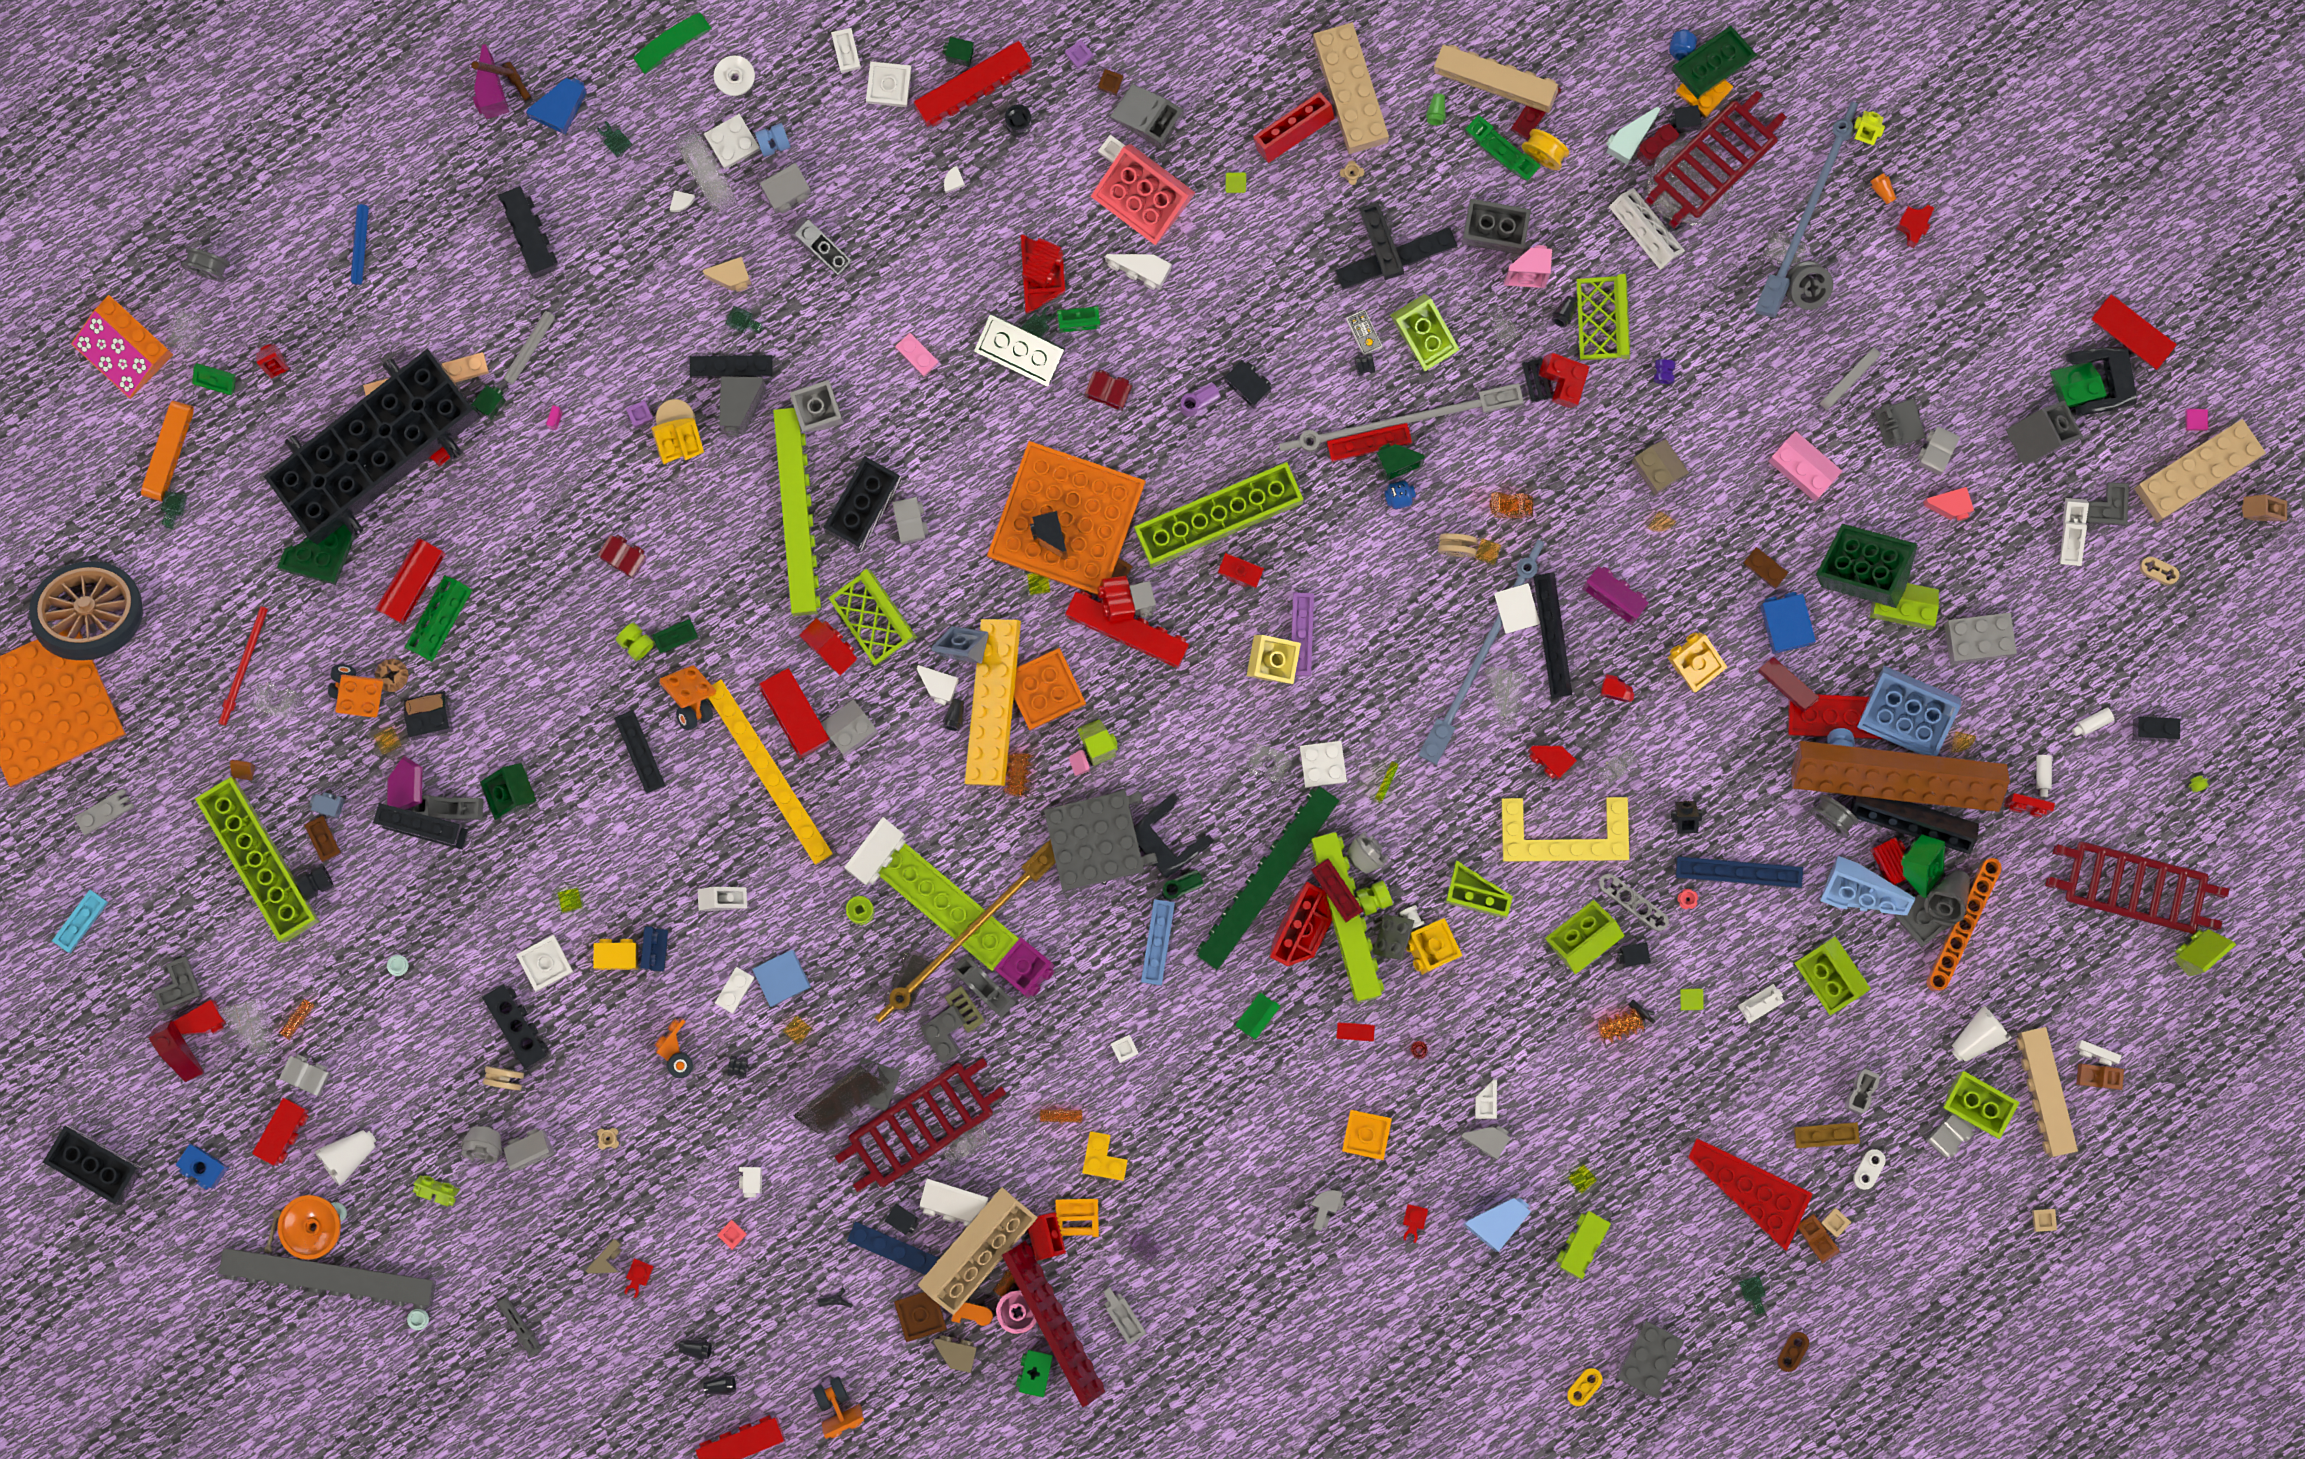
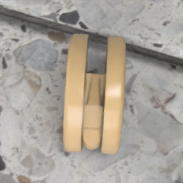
M671 399L664 402L658 408L656 424L659 425L684 418L695 419L692 408L686 402L679 399Z
M1453 533L1439 535L1440 546H1438V553L1456 557L1476 556V549L1466 547L1477 545L1476 537Z
M490 1066L485 1067L486 1078L483 1079V1084L511 1090H521V1084L512 1083L509 1080L510 1077L523 1079V1072Z

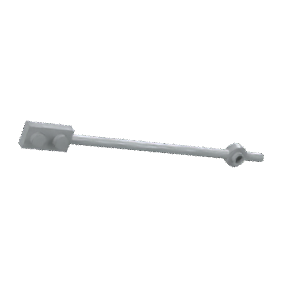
M1517 383L1481 391L1478 393L1479 399L1320 435L1313 430H1307L1301 434L1300 439L1279 443V449L1281 452L1301 447L1304 451L1313 452L1319 447L1320 443L1479 407H1482L1483 413L1523 405L1524 401L1520 385ZM1310 438L1314 441V443L1312 445H1308L1306 443V440Z

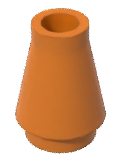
M1885 173L1870 181L1872 184L1871 188L1883 199L1886 205L1897 199L1890 178Z

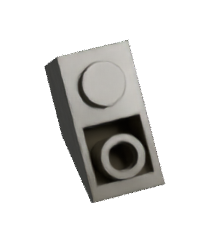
M940 1335L939 1339H934L935 1346L949 1368L972 1373L977 1347L973 1346L974 1342L961 1340L960 1343L952 1342V1337Z

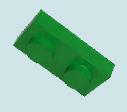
M199 363L195 364L193 367L192 384L227 395L234 393L236 374Z

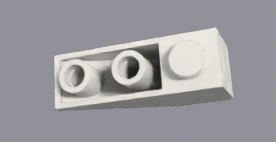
M1107 254L1105 257L1107 265L1111 269L1116 271L1120 269L1126 272L1125 275L1130 279H1140L1146 287L1152 290L1155 288L1161 289L1172 268L1171 263L1149 254Z

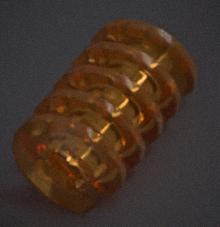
M1026 753L1008 755V760L1012 762L1007 764V768L1012 771L1006 772V776L1011 779L1005 780V785L1009 787L1003 789L1004 793L1014 797H1029L1023 793L1030 790V788L1024 785L1031 782L1030 779L1026 778V775L1032 774V772L1026 768L1033 766V763L1027 760L1033 758L1034 755Z
M1634 1008L1630 1009V1015L1623 1011L1622 1018L1619 1014H1614V1021L1609 1016L1606 1017V1023L1602 1019L1598 1020V1031L1604 1046H1606V1039L1613 1044L1614 1036L1621 1041L1623 1033L1627 1038H1630V1031L1638 1035V1028L1645 1033L1643 1021Z

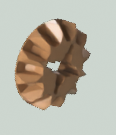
M385 659L381 664H378L375 671V679L383 680V690L396 692L402 689L408 681V669L401 661ZM389 669L393 672H398L394 675L395 683L390 678H384L389 674Z

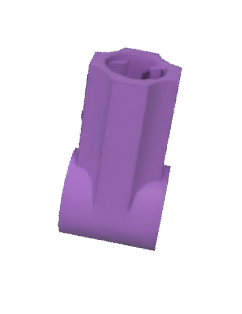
M1210 382L1193 393L1185 394L1180 403L1181 413L1187 417L1194 416L1197 411L1220 399L1221 396L1217 387ZM1188 401L1193 402L1195 407L1188 409L1184 403Z

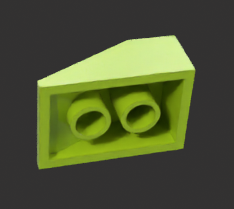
M1426 294L1421 295L1390 315L1424 371H1427L1460 350L1434 302Z
M2198 930L2190 937L2192 941L2188 945L2183 943L2175 950L2177 954L2173 959L2191 977L2205 973L2235 947L2236 944L2234 941L2212 930Z

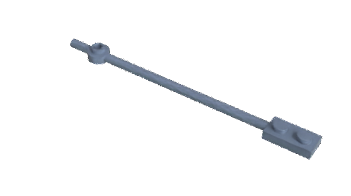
M1851 102L1844 119L1838 120L1833 125L1834 143L1777 276L1770 274L1755 307L1756 314L1776 318L1790 285V280L1785 278L1799 243L1843 141L1850 139L1854 135L1852 119L1858 108L1856 102Z
M1541 540L1536 541L1528 558H1523L1518 562L1516 567L1518 578L1512 588L1523 585L1525 580L1531 579L1536 575L1538 567L1535 561L1545 544ZM1529 565L1531 570L1525 571L1523 566ZM1500 613L1444 720L1442 721L1437 718L1418 754L1419 757L1437 765L1456 729L1451 726V723L1503 625Z

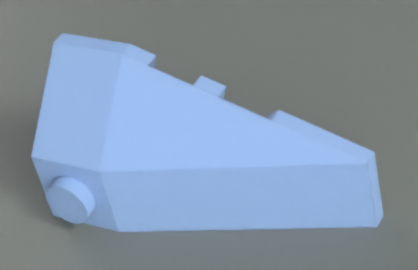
M1838 856L1831 869L1820 901L1841 909L1855 907L1860 908V911L1874 909L1880 910L1881 913L1908 915L1915 897L1859 863Z

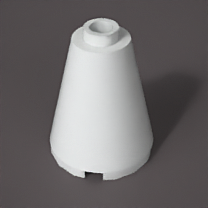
M1983 1006L1953 1043L1954 1050L1951 1052L1959 1061L1963 1059L1966 1062L2009 1041L2012 1037L2005 1031L2002 1024L1986 1006Z
M362 1130L317 1149L315 1154L319 1160L323 1161L324 1168L340 1186L373 1151L376 1139L370 1131L366 1133Z

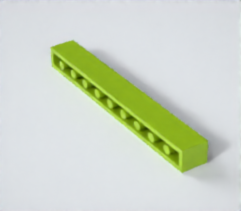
M795 408L773 410L791 613L793 617L818 614V608H821L820 596H816V588H819V577L814 575V568L818 567L817 556L812 553V547H816L815 535H811L810 527H814L813 514L809 515L808 507L812 506L811 494H807V486H810L809 474H805V466H808L807 453H803V446L807 445L806 435L801 431Z

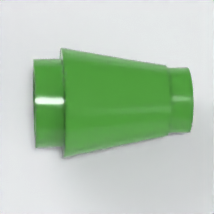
M1436 93L1431 100L1426 114L1427 122L1431 125L1440 126L1446 120L1445 96L1443 94Z

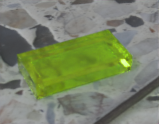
M1391 761L1375 796V802L1382 803L1398 769V763Z

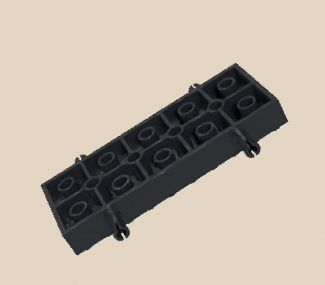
M428 348L402 369L399 368L394 359L387 360L391 367L384 362L383 368L390 375L388 380L303 446L296 435L289 437L292 442L286 439L284 443L293 454L263 476L306 536L318 545L343 524H345L352 536L359 535L356 530L362 533L364 528L354 516L442 447L451 459L458 458L455 453L459 456L462 454V450L453 439L481 416L438 358Z

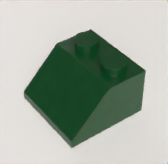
M1386 444L1380 447L1375 457V462L1384 482L1422 467L1425 460L1424 454L1398 444L1392 446Z
M522 763L502 767L480 781L494 820L525 809L537 801Z

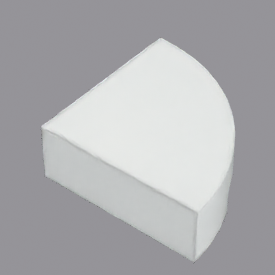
M957 166L953 167L945 177L944 188L946 193L965 186Z
M674 191L670 212H680L693 203L695 195Z

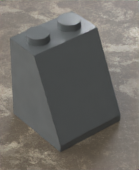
M721 377L719 426L723 434H727V437L736 438L739 437V434H745L766 392V384L763 377Z
M2065 400L2042 408L2005 429L2009 440L2018 453V458L2024 466L2032 464L2083 438Z

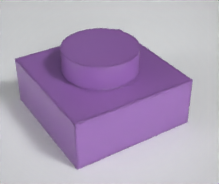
M1082 40L1065 51V55L1077 70L1094 58V55Z
M645 400L626 408L635 429L654 420Z

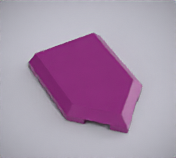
M405 755L387 779V805L404 810L422 803L423 767Z

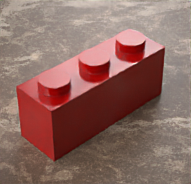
M283 1097L252 1154L273 1166L283 1164L288 1156L286 1151L298 1139L299 1134L297 1132L300 1126L303 1127L309 1119V1115H307L309 1110Z

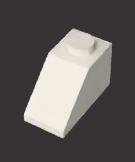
M918 665L917 671L930 697L934 699L933 702L943 706L946 703L951 704L959 681L958 678Z
M709 887L698 889L699 911L746 909V887Z

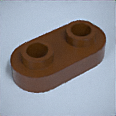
M1793 1332L1788 1336L1777 1357V1365L1782 1371L1792 1372L1799 1366L1809 1347V1338L1806 1334ZM1797 1338L1801 1340V1345L1798 1347L1794 1345V1340ZM1786 1357H1789L1791 1359V1363L1789 1365L1784 1364V1359Z

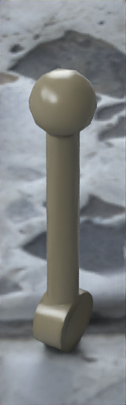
M279 1210L273 1211L272 1214L274 1220L267 1246L264 1247L266 1254L272 1251L271 1244L277 1221L281 1214Z

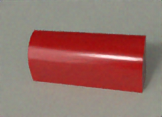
M2112 294L2090 319L2155 370H2158L2177 346L2176 343Z
M417 538L375 610L404 626L446 554L428 542Z
M789 668L759 683V690L799 759L819 749L830 740Z

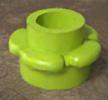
M2203 776L2195 777L2190 780L2191 784L2188 786L2189 788L2191 787L2193 793L2209 787L2207 783L2208 778L2205 779Z

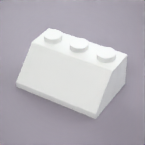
M882 817L844 868L867 887L870 883L873 885L880 877L878 872L881 868H886L891 863L893 852L895 850L899 851L906 842L903 839L906 836Z
M927 1179L920 1202V1209L923 1210V1214L932 1217L938 1214L944 1216L943 1220L955 1223L957 1220L963 1222V1226L967 1227L988 1204V1198Z

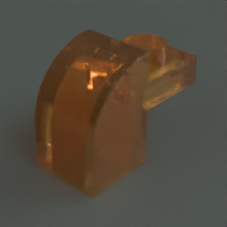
M1492 492L1490 500L1491 513L1494 514L1495 518L1502 519L1533 517V496L1524 493L1507 495L1501 492Z

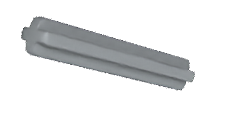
M545 311L505 374L504 380L506 382L514 384L555 319L554 315L550 312Z

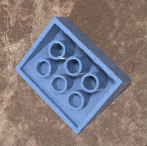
M1883 666L1857 728L1921 755L1937 756L1961 707V698Z

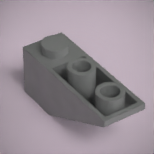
M801 217L788 232L800 245L838 276L852 261L807 218Z

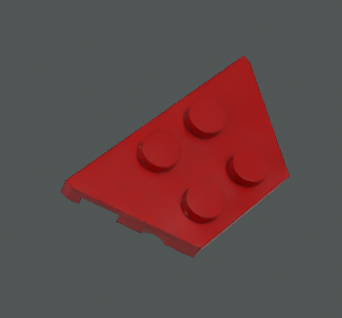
M1020 235L1022 268L1024 271L1037 241L1028 238L1026 235ZM1063 259L1059 266L1055 265L1053 270L1055 273L1054 279L1051 284L1047 283L1045 288L1023 279L1025 314L1031 313L1065 293Z

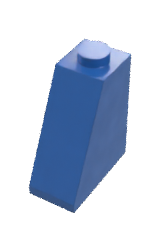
M565 78L529 107L526 111L527 116L566 135L587 93L585 86H583L584 83L575 78L572 80Z

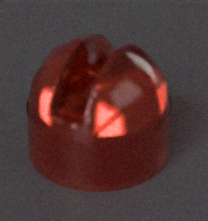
M1417 1041L1412 1044L1410 1050L1414 1058L1421 1060L1427 1056L1428 1048L1424 1042ZM1419 1047L1423 1054L1419 1055L1416 1048Z

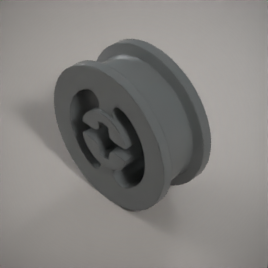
M186 248L188 255L185 262H181L180 266L213 281H225L223 274L225 269L230 267V263L227 260L197 248Z
M1803 261L1794 265L1785 277L1790 280V285L1786 292L1787 298L1805 310L1817 309L1824 305L1833 291V278L1831 274L1813 261ZM1817 273V276L1814 278L1810 274ZM1804 293L1808 297H1800V295Z
M1821 795L1819 797L1820 803L1817 807L1810 809L1811 814L1832 832L1841 837L1848 838L1850 835L1848 831L1853 825L1857 826L1859 823L1858 819L1839 802L1826 795Z

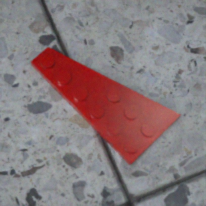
M1696 1138L1687 1158L1784 1251H1787L1813 1193Z

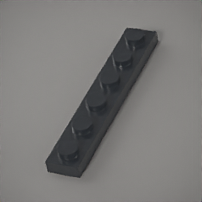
M1449 227L1398 246L1396 250L1404 268L1457 248L1458 245ZM1375 255L1335 270L1342 291L1383 276Z
M1549 572L1535 576L1533 579L1551 699H1560L1572 696L1573 694L1555 573Z

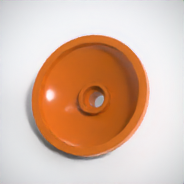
M315 1195L300 1196L289 1202L281 1212L278 1220V1235L283 1247L290 1254L301 1259H316L329 1253L336 1245L341 1232V1221L335 1207L328 1200ZM313 1223L317 1226L315 1231L311 1229Z

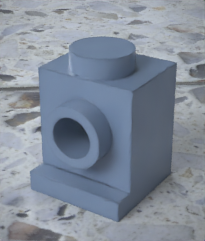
M323 792L322 796L313 794L310 800L311 810L339 819L345 799L337 796L335 800V795Z

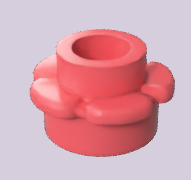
M1684 889L1682 893H1679L1677 900L1683 909H1693L1697 905L1698 895L1691 889Z

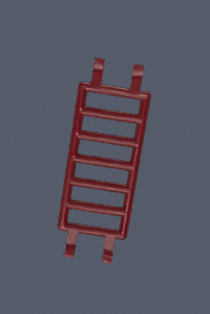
M1756 90L1743 105L1737 101H1732L1654 175L1653 180L1658 186L1647 195L1648 197L1644 202L1651 206L1666 191L1683 207L1673 215V219L1668 223L1674 229L1689 214L1694 218L1701 217L1778 142V138L1773 133L1783 125L1787 117L1780 112L1767 127L1756 119L1749 111L1762 98L1763 95ZM1735 110L1768 141L1760 146L1728 116ZM1723 123L1755 153L1748 159L1715 128ZM1708 135L1742 164L1737 171L1703 142ZM1697 147L1724 171L1729 178L1724 183L1720 182L1689 153ZM1683 159L1717 189L1711 196L1677 167ZM1669 172L1674 174L1703 201L1698 208L1692 205L1664 179Z
M2084 841L2078 843L2077 849L2059 844L2054 846L2052 854L2074 859L2069 882L2049 877L2046 879L2045 886L2067 891L2065 899L2068 902L2190 934H2195L2198 926L2216 931L2221 929L2223 921L2202 917L2200 914L2205 893L2225 898L2228 897L2230 889L2208 884L2209 876L2206 873ZM2085 851L2097 853L2087 898L2075 895ZM2105 856L2118 859L2108 903L2095 900ZM2126 861L2138 864L2128 909L2116 906ZM2146 866L2159 869L2148 914L2136 911ZM2167 872L2179 875L2169 919L2157 916ZM2187 877L2199 880L2190 924L2177 922Z
M984 1058L966 1070L961 1063H956L848 1136L852 1145L834 1157L838 1164H841L856 1153L861 1157L870 1174L853 1184L857 1192H860L875 1181L881 1188L886 1187L993 1115L989 1105L1007 1093L1001 1086L984 1098L971 1079V1076L988 1066ZM956 1073L959 1074L983 1111L973 1119L947 1081ZM938 1085L942 1087L965 1122L964 1125L956 1130L953 1129L929 1092ZM920 1097L924 1098L947 1133V1136L938 1142L912 1105ZM904 1108L930 1146L920 1154L894 1116ZM886 1120L912 1158L902 1166L877 1129V1126ZM870 1132L894 1169L886 1177L882 1176L859 1140L860 1137Z

